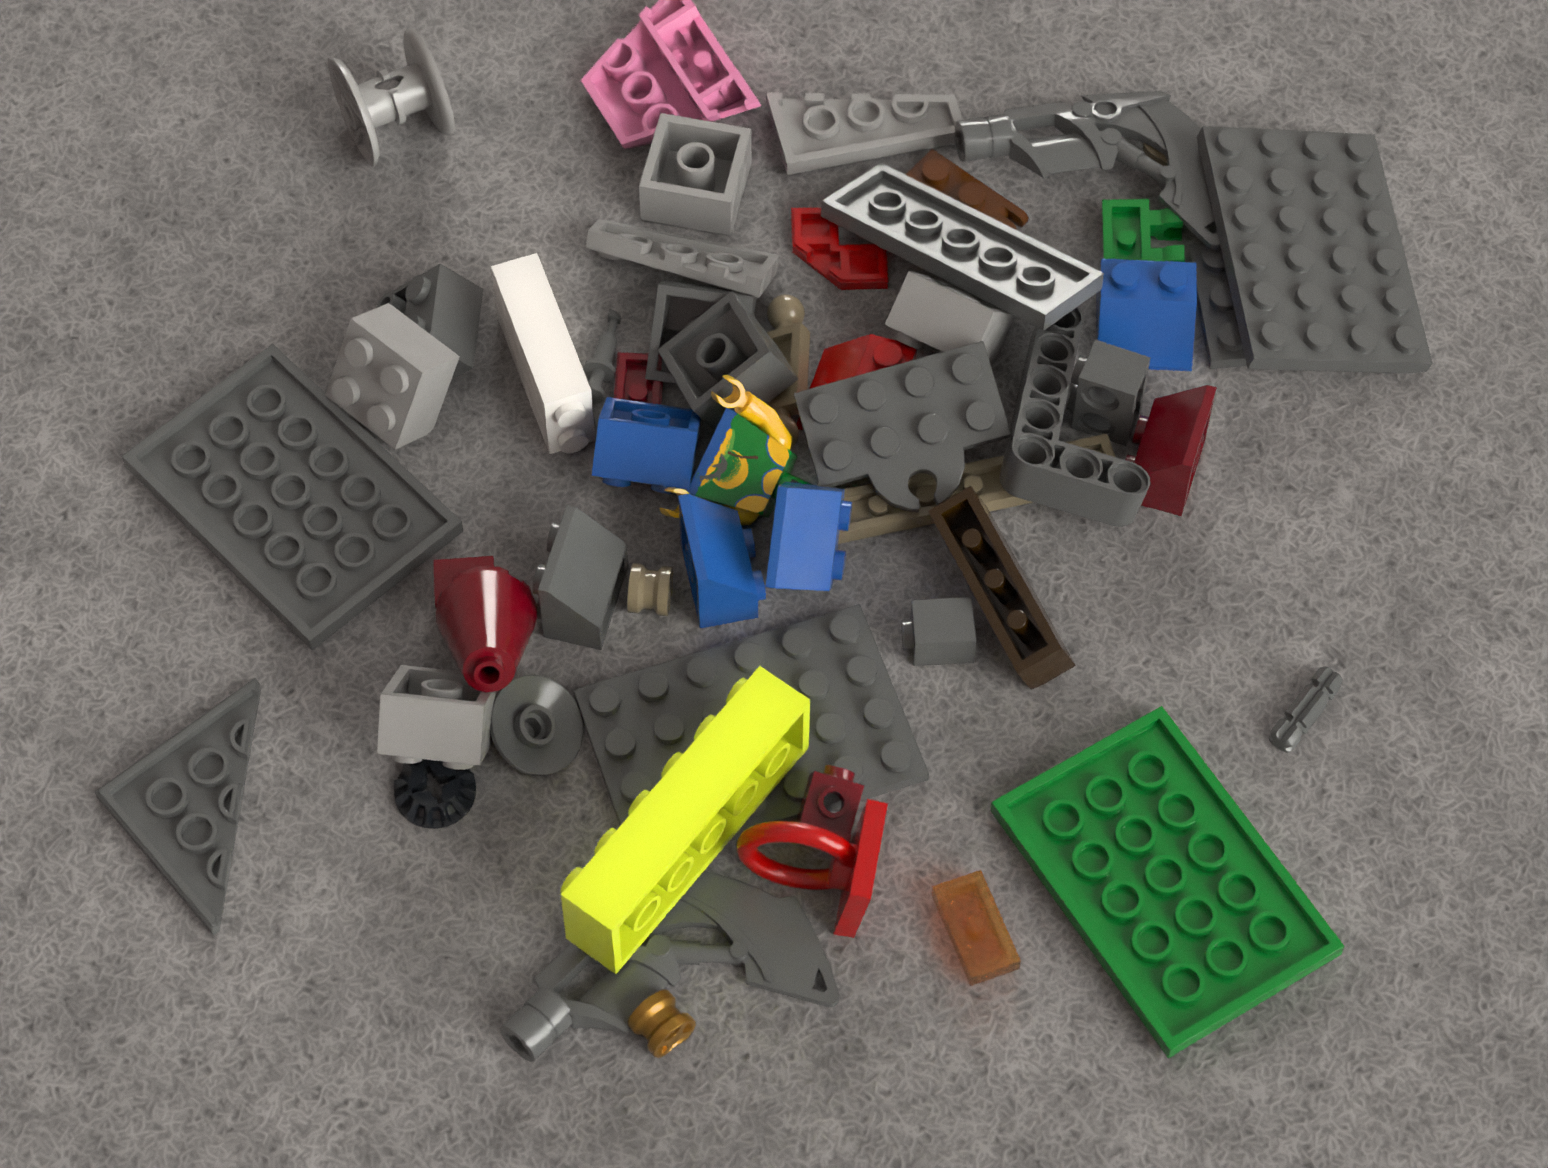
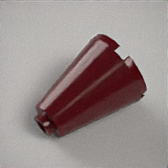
M477 566L458 573L452 578V583L449 584L443 593L441 591L437 599L436 623L462 675L472 688L481 692H496L505 688L512 681L535 628L537 620L536 601L530 586L524 581L522 583L517 578L509 575L508 570L495 566Z

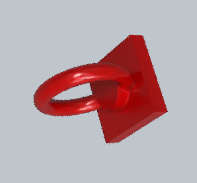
M867 799L850 842L832 831L801 822L770 821L753 825L742 832L737 840L736 851L738 857L756 875L783 886L805 890H827L833 888L841 890L833 935L854 938L872 897L888 803ZM773 842L796 843L822 850L832 855L830 867L827 869H805L789 866L770 859L762 854L757 847Z

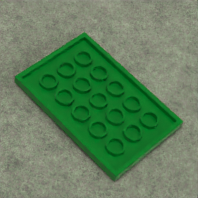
M1162 706L991 802V813L1167 1058L1172 1057L1342 955L1345 947Z

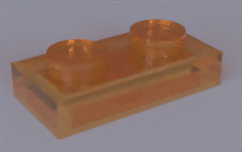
M981 870L932 886V898L970 986L1020 969V957Z

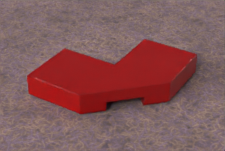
M821 207L791 208L793 254L840 290L888 289L887 252L885 249L878 247L876 244L839 245L838 225L821 217Z

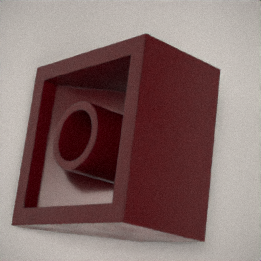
M1205 385L1154 399L1149 417L1139 416L1132 443L1138 444L1139 448L1136 456L1127 454L1125 460L1141 466L1150 477V486L1141 504L1142 506L1182 517L1206 440L1217 387Z

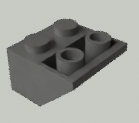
M438 264L423 274L415 276L411 281L394 291L386 293L379 299L376 308L390 303L460 356L452 379L473 369L483 288L444 265Z
M566 505L561 522H553L549 531L547 551L550 552L547 564H539L535 572L532 592L539 596L537 619L542 620L543 636L545 638L602 650L628 569L627 543L577 507Z

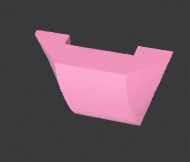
M658 0L651 9L646 6L639 14L640 22L624 39H617L581 79L584 87L624 149L652 143L660 113L712 122L761 106L738 69L735 68L699 14L692 0Z

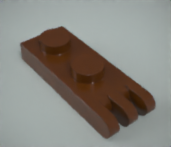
M931 149L905 174L1016 230L1015 225L1022 228L1029 221L1025 211L934 149Z

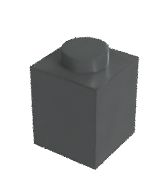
M972 597L911 600L910 619L901 620L903 650L912 649L914 666L974 663L976 633Z

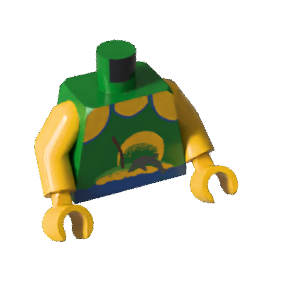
M723 375L724 379L732 383L733 391L726 398H721L711 391L712 398L723 407H726L693 476L690 489L686 491L681 488L668 487L664 491L675 493L677 496L691 494L737 510L741 526L752 524L759 515L767 518L770 516L776 504L779 485L785 482L813 484L790 474L798 456L790 451L792 436L775 409L751 392H745L744 386L734 377ZM679 505L673 511L660 507V512L665 516L679 518Z

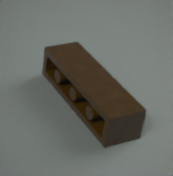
M972 486L929 510L930 516L1013 667L1032 690L1044 685L1076 666L989 509Z

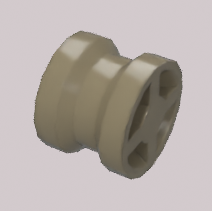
M632 564L627 597V610L629 613H639L643 609L654 610L659 616L669 615L673 590V567L662 566L658 570H649L643 564Z

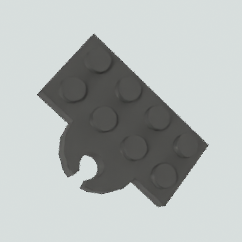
M984 341L794 393L795 403L819 486L834 487L868 477L878 496L890 506L908 512L920 511L919 499L908 488V482L912 476L925 473L933 477L937 487L933 499L936 505H939L949 499L959 487L965 468L964 450L1007 439L1011 435Z

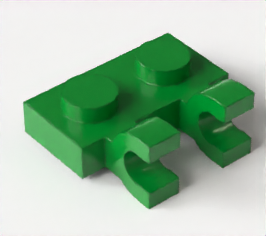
M1149 199L1102 200L1103 259L1185 262L1184 245L1151 248L1150 236H1155L1158 241H1182L1181 228H1183V221L1168 208L1149 210Z

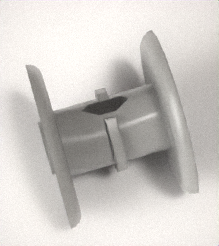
M412 27L405 30L403 37V48L407 66L389 73L383 68L377 71L376 78L358 85L343 61L337 58H328L330 81L341 114L361 154L370 166H375L379 160L380 150L375 128L392 121H395L397 125L406 123V116L425 109L439 132L449 136L454 135L455 132L454 115L441 74L423 38ZM388 81H398V84L392 89H375V86Z

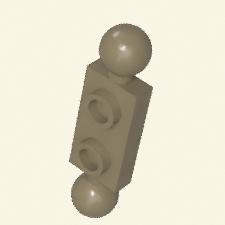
M783 294L775 297L768 306L767 318L775 330L768 331L767 333L783 353L798 380L767 404L775 409L791 434L792 445L790 449H792L798 441L799 429L796 422L790 416L799 414L794 393L808 389L810 331L802 324L805 317L802 302L793 295Z

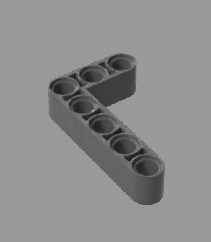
M1076 307L1046 330L1036 326L1034 328L1028 346L1010 426L1011 435L1007 440L1001 466L1000 483L1003 489L1017 498L1111 526H1128L1134 522L1149 489L1150 477L1147 472L1133 462L1058 440L1084 321L1082 311L1079 307Z

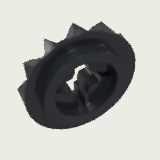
M423 759L419 763H403L400 775L397 780H394L396 806L404 818L417 826L429 829L450 826L461 820L474 804L476 798L474 773L470 769H451L445 767L443 761ZM428 773H431L432 777L436 778L439 784H445L442 786V803L438 804L436 797H433L430 791L421 792L427 789Z

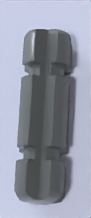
M1323 666L1317 670L1310 679L1312 682L1303 688L1284 713L1285 717L1279 719L1273 727L1269 741L1275 747L1286 753L1292 752L1301 741L1300 737L1302 734L1307 733L1327 707L1326 703L1328 700H1332L1340 690L1343 679L1339 673L1333 672L1329 667Z

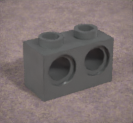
M1094 340L1088 357L1082 355L1078 357L1071 377V383L1074 386L1069 397L1067 410L1074 412L1072 429L1094 436L1108 434L1110 441L1127 446L1142 409L1151 357Z

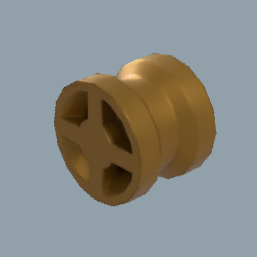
M666 989L660 990L644 1000L634 1010L628 1020L630 1029L635 1034L643 1035L648 1040V1050L656 1058L665 1056L677 1044L685 1041L696 1026V1021L688 1013L680 1012L675 1007L676 998Z

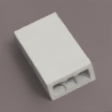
M535 253L491 266L497 318L549 454L559 451L564 453L578 452L586 447L589 442L596 441L591 388L538 254Z

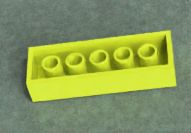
M761 666L757 668L748 680L745 678L738 680L730 690L723 709L716 717L712 714L707 716L699 725L694 735V742L683 754L681 752L675 753L668 760L661 773L662 779L651 791L643 790L634 799L628 811V818L617 830L610 828L605 832L596 845L594 857L583 869L576 867L566 877L560 890L566 939L617 974L809 748L810 699Z

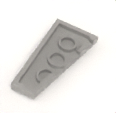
M766 93L767 109L787 175L956 144L955 123L958 120H963L955 95L895 94L893 100H876L871 98L870 94H852V99H824V93H805V99L782 98V93Z
M598 219L588 230L586 242L587 249L598 251L599 255L606 259H626L651 268L664 270L760 298L777 274L780 255L604 219Z

